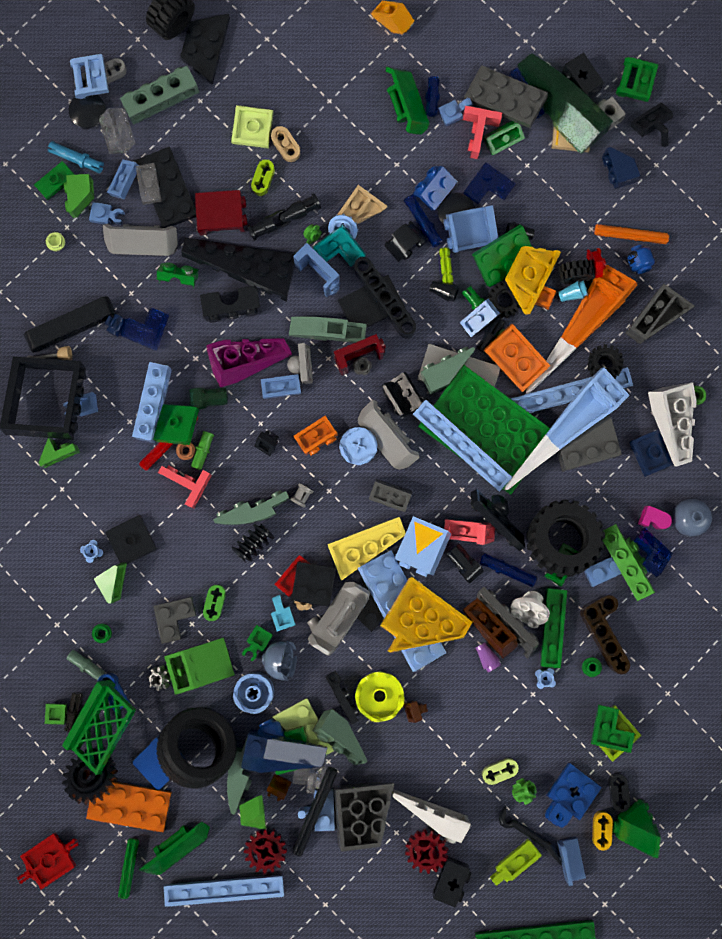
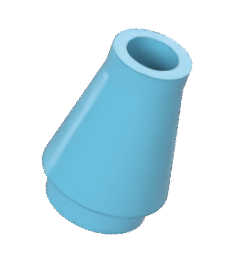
M576 281L565 289L558 291L561 302L584 299V296L588 295L584 281Z

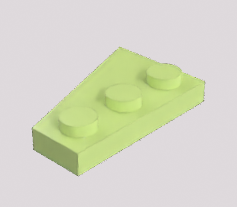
M308 698L273 716L285 730L304 725L309 743L326 746V755L334 751L332 749L333 746L328 742L318 739L317 734L313 732L319 719Z

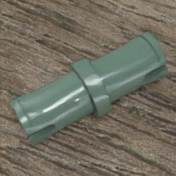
M72 650L66 658L79 667V671L82 673L86 672L97 681L105 674V671L95 665L90 658H85L75 650Z

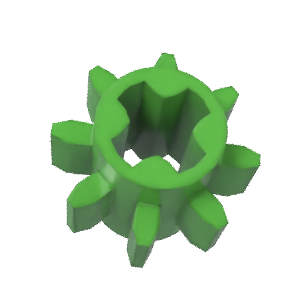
M522 778L513 785L512 795L519 803L524 802L526 805L533 802L532 799L536 798L537 789L530 780L525 782V779Z

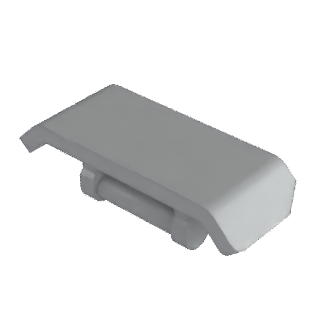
M108 223L103 225L104 241L108 251L112 254L169 256L175 253L178 246L177 230L173 226L160 228V225L129 226V224H123V227L111 226Z
M371 400L361 410L358 424L375 435L378 449L394 468L399 470L408 468L419 459V453L411 450L407 445L411 440L405 436L392 420L389 413L383 415L378 409L377 401Z
M345 582L309 636L308 640L311 646L328 656L331 655L338 648L365 607L370 591L355 582Z

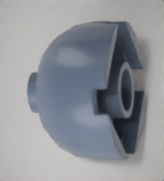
M695 498L685 499L673 508L671 515L672 524L682 535L687 537L699 536L705 533L711 526L712 512L709 506L701 500Z
M277 641L271 644L263 654L262 664L267 674L272 678L289 681L288 677L294 675L297 656L293 657V650H296L293 642Z

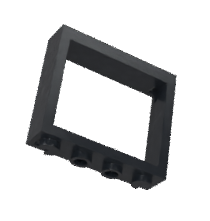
M13 356L0 421V430L5 435L74 440V434L78 430L77 416L81 413L80 399L84 396L83 381L87 378L86 368L82 362ZM26 368L73 371L64 427L15 424Z

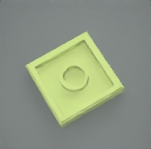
M236 106L232 144L269 148L273 110Z

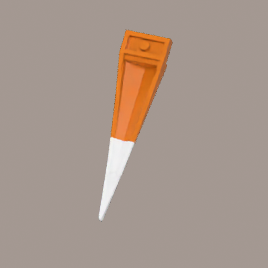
M606 264V269H603V277L593 279L588 289V295L584 296L570 323L546 361L550 367L527 388L526 394L531 393L626 302L625 299L637 287L635 280Z

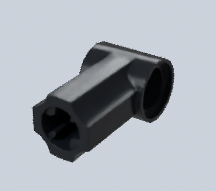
M460 544L447 553V556L457 566L458 571L469 584L484 572L479 563L474 558L472 559Z

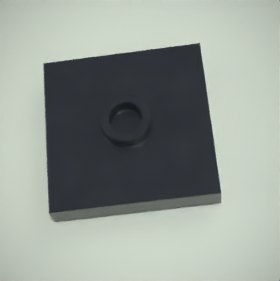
M141 515L105 532L120 563L125 562L129 564L157 550Z

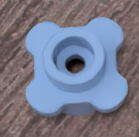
M91 540L89 544L80 548V552L88 563H92L95 558L103 555V550L99 549L96 540Z
M548 668L544 671L537 670L535 672L538 680L536 685L539 689L544 687L552 688L556 685L553 669Z

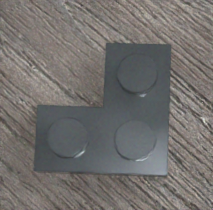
M192 597L153 606L161 644L182 639L178 620L196 616Z

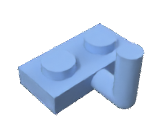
M318 789L314 790V798ZM331 789L316 822L315 831H335L334 789ZM311 806L300 807L298 817L300 819L305 818Z

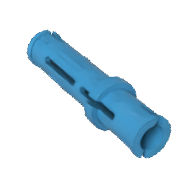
M54 141L49 143L48 147L52 148H48L49 153L74 162L83 169L88 168L98 174L102 172L103 167H100L104 166L102 161L100 162L89 157V154H81Z

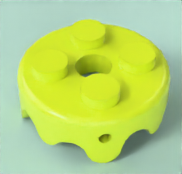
M381 671L372 672L362 678L357 686L355 693L356 705L359 711L371 721H387L394 718L403 707L404 691L400 682L393 675ZM380 690L385 693L383 701H376L374 699L376 691Z

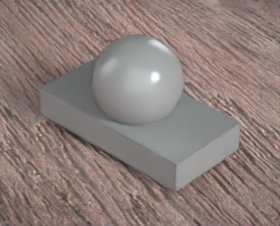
M305 343L298 344L299 356H293L288 360V370L293 374H300L301 382L312 384L310 347Z

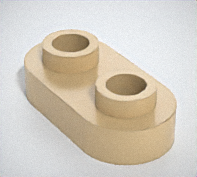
M282 126L274 128L271 132V139L279 153L288 162L298 160L300 157V147L288 129ZM283 136L284 139L278 140V137ZM293 151L294 154L288 155V152Z

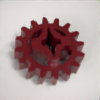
M267 828L264 829L263 833L258 829L256 836L254 834L250 835L252 841L247 840L245 843L249 847L244 849V853L248 854L245 861H251L249 867L252 868L255 865L257 873L260 869H263L264 874H266L267 869L274 872L275 866L280 868V861H285L286 857L282 854L287 853V848H283L286 841H280L282 835H274V829L271 833H268ZM262 838H267L266 840H264V841H262V842L257 841V840L262 839ZM273 841L277 844L278 849L274 848ZM264 848H269L268 852L266 854H263ZM253 852L257 854L258 860L254 857ZM270 859L273 860V861L270 862V863H265L266 861H268V860H270Z
M424 828L422 834L417 830L414 835L411 834L405 846L408 848L405 851V855H410L407 861L414 863L413 869L418 866L420 873H422L423 869H426L427 874H430L431 869L437 872L439 867L443 868L444 861L448 858L446 853L449 849L444 847L446 840H440V834L435 836L434 830L427 833L426 828Z

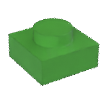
M47 703L45 724H66L67 704Z

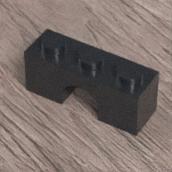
M257 287L238 288V300L231 305H226L222 302L219 292L201 294L200 299L204 319L214 323L219 322L221 318L228 317L231 320L239 318V315L255 316L258 314L257 312H262Z

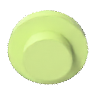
M53 232L47 236L46 245L52 251H60L65 246V238L62 234Z

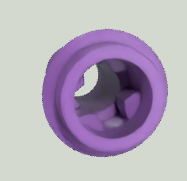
M486 643L475 648L483 669H486L488 673L501 666L500 659Z

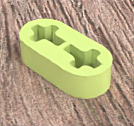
M505 758L486 766L482 771V778L487 784H497L515 776L518 773V764L512 758ZM506 763L514 765V767H512V772H508V770H501L507 767ZM489 770H491L493 773L499 771V773L494 775L493 780H491L489 777L486 778Z

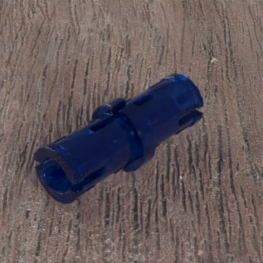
M436 76L428 78V90L425 95L427 100L426 115L429 117H435L438 114L440 78Z

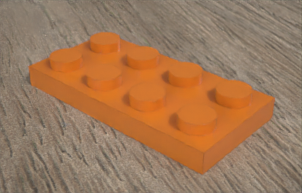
M112 781L111 783L115 788H108L110 795L104 793L103 801L96 798V804L89 801L86 819L164 832L172 791Z

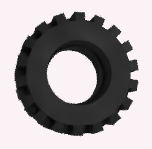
M153 0L146 13V22L164 40H171L187 27L194 14L195 4L192 0Z

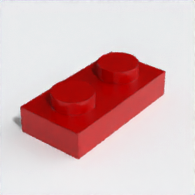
M301 555L294 560L274 584L289 597L293 591L297 562L310 564Z

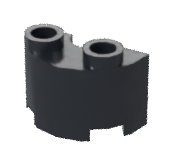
M410 221L408 225L405 223L392 234L393 238L386 241L384 246L400 262L402 259L407 260L413 254L411 251L416 246L418 248L422 247L427 242V238Z

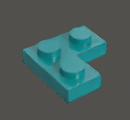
M343 224L313 246V249L326 262L340 253L350 267L355 264L359 257L366 256L364 250Z

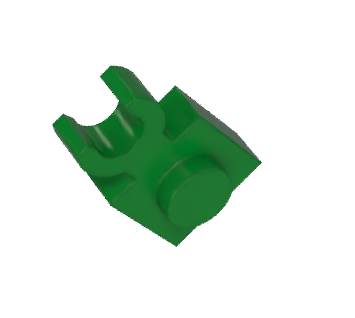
M256 625L246 641L251 645L243 650L242 655L245 656L247 651H251L253 657L250 661L253 662L257 658V650L259 649L263 652L273 634Z

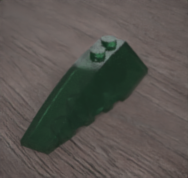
M532 53L518 64L517 67L528 85L548 93V97L543 105L544 111L552 119L556 130L581 155L608 132L613 120L562 73Z

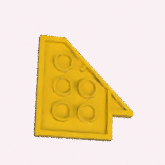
M410 577L380 626L395 636L388 652H396L464 638L472 621L416 579Z

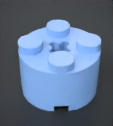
M261 672L247 673L237 681L234 687V702L242 711L251 714L260 713L272 702L274 686L270 678ZM251 688L258 690L257 697L250 695Z

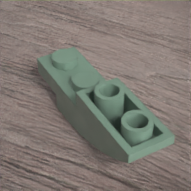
M291 317L289 336L355 343L365 339L367 324L348 322V320L336 318Z
M280 490L273 493L271 499L267 501L262 499L254 503L255 507L253 508L249 502L244 503V501L233 505V510L229 512L223 510L217 513V518L213 520L216 524L223 525L256 523L277 515L274 507L290 500V497L286 491L282 492Z
M247 738L243 749L236 748V757L228 770V803L231 814L234 815L237 809L240 810V805L245 801L242 798L244 790L248 792L252 782L249 779L251 773L241 768Z

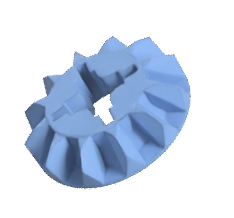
M345 214L336 215L330 220L328 225L330 234L344 223L345 228H348L347 231L354 239L356 238L359 229H357V222L352 220V216L348 217Z

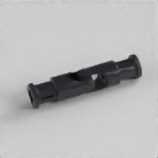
M313 193L311 197L303 201L299 200L292 203L287 210H278L262 218L260 222L252 226L248 225L247 228L253 240L256 241L258 237L266 233L270 234L285 227L292 219H301L307 216V213L315 209H321V205L317 196ZM277 214L283 223L280 226L273 224V218Z

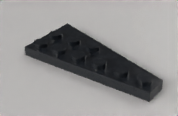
M185 237L181 250L182 257L201 265H209L212 267V270L217 272L223 271L228 274V277L251 287H260L265 290V293L270 295L274 293L287 302L295 267L293 258L295 254Z

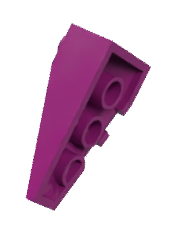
M284 338L261 339L260 341L242 339V342L222 340L206 345L212 371L220 388L237 383L292 355Z

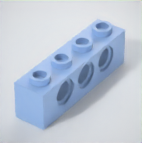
M149 362L132 435L137 440L155 443L153 437L162 405L165 402L172 369L167 365Z

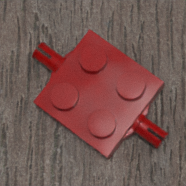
M54 832L23 853L20 857L25 864L26 871L17 876L19 883L23 884V882L31 878L36 881L42 890L73 869L76 864L69 851L79 846V843L76 842L77 840L74 838L67 844H64L56 832Z

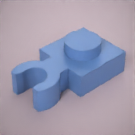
M92 202L89 221L97 224H109L110 220H112L115 224L121 225L123 224L122 220L116 219V216L119 214L124 215V211L122 209L112 211L111 205Z
M90 392L81 397L80 417L98 412L95 393ZM65 402L63 406L67 408L68 402Z

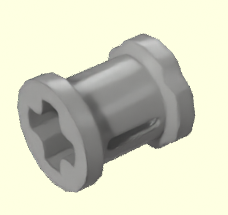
M299 483V488L290 500L305 508V502L314 491Z

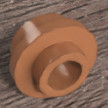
M191 442L190 445L178 444L176 454L182 460H189L195 455V447ZM186 447L189 448L188 454L183 453V449Z

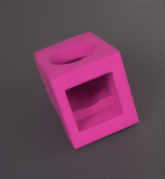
M648 505L644 506L638 524L644 527L652 524L655 529L661 530L670 527L672 519L668 513Z

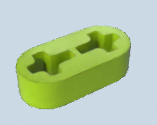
M270 160L260 161L255 171L251 187L257 196L265 195L272 182L275 169L274 164ZM266 166H269L270 171L267 170L264 176L262 168H266ZM261 180H263L264 188L257 190L256 185H259Z

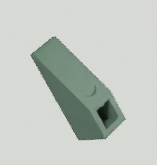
M468 347L462 348L453 357L447 355L440 359V363L436 365L430 363L423 367L424 370L421 371V376L430 395L448 387L473 354L474 347L470 349Z
M333 709L324 711L313 729V732L317 734V738L323 742H328L333 746L332 749L335 752L345 755L351 764H365L367 759L348 721Z

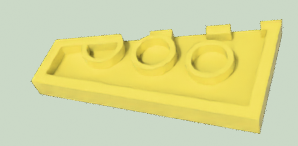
M400 517L327 544L341 580L405 536L406 533Z

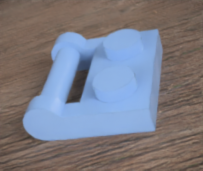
M102 54L70 60V65L74 72L76 86L74 92L76 98L83 99L86 96L109 93ZM82 66H85L88 84L86 88H83L80 69Z

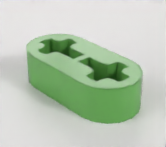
M221 585L211 586L208 590L203 609L204 618L208 621L218 620L221 616L226 597V590ZM219 588L222 596H218L217 601L214 602L215 595L212 594V591H216ZM213 604H216L215 611L217 615H213L211 618L207 610L212 609Z

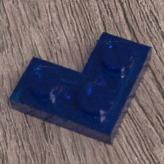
M485 162L463 194L477 204L481 202L489 190L505 200L516 183Z
M150 308L144 324L126 318L120 336L157 351L169 315Z
M644 527L638 533L634 542L648 554L642 565L657 578L664 571L673 553Z

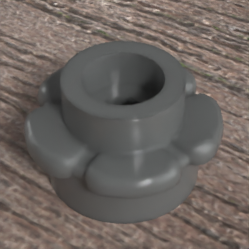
M366 357L356 359L353 363L354 372L358 375H367L372 368L371 362Z

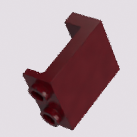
M240 190L195 193L197 230L199 235H207V231L240 229L241 232H244V226H247V215L243 214V208H246V198L242 196Z
M377 334L333 351L341 376L348 374L347 361L372 351H376L379 360L383 359L386 347L383 339H378Z

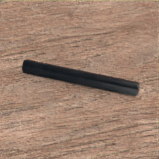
M328 767L293 847L294 855L300 857L304 853L337 776V769L333 767Z

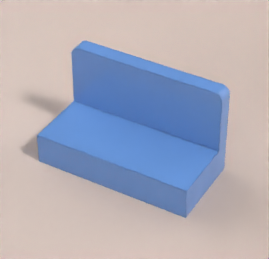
M577 837L558 840L557 844L565 881L569 886H572V881L586 878Z

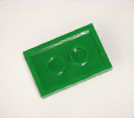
M518 225L472 254L489 288L506 278L521 247H532L522 225Z

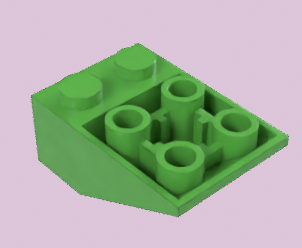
M224 638L164 656L175 695L235 675Z

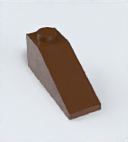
M478 598L463 609V612L472 621L488 644L502 658H505L518 647L517 637Z

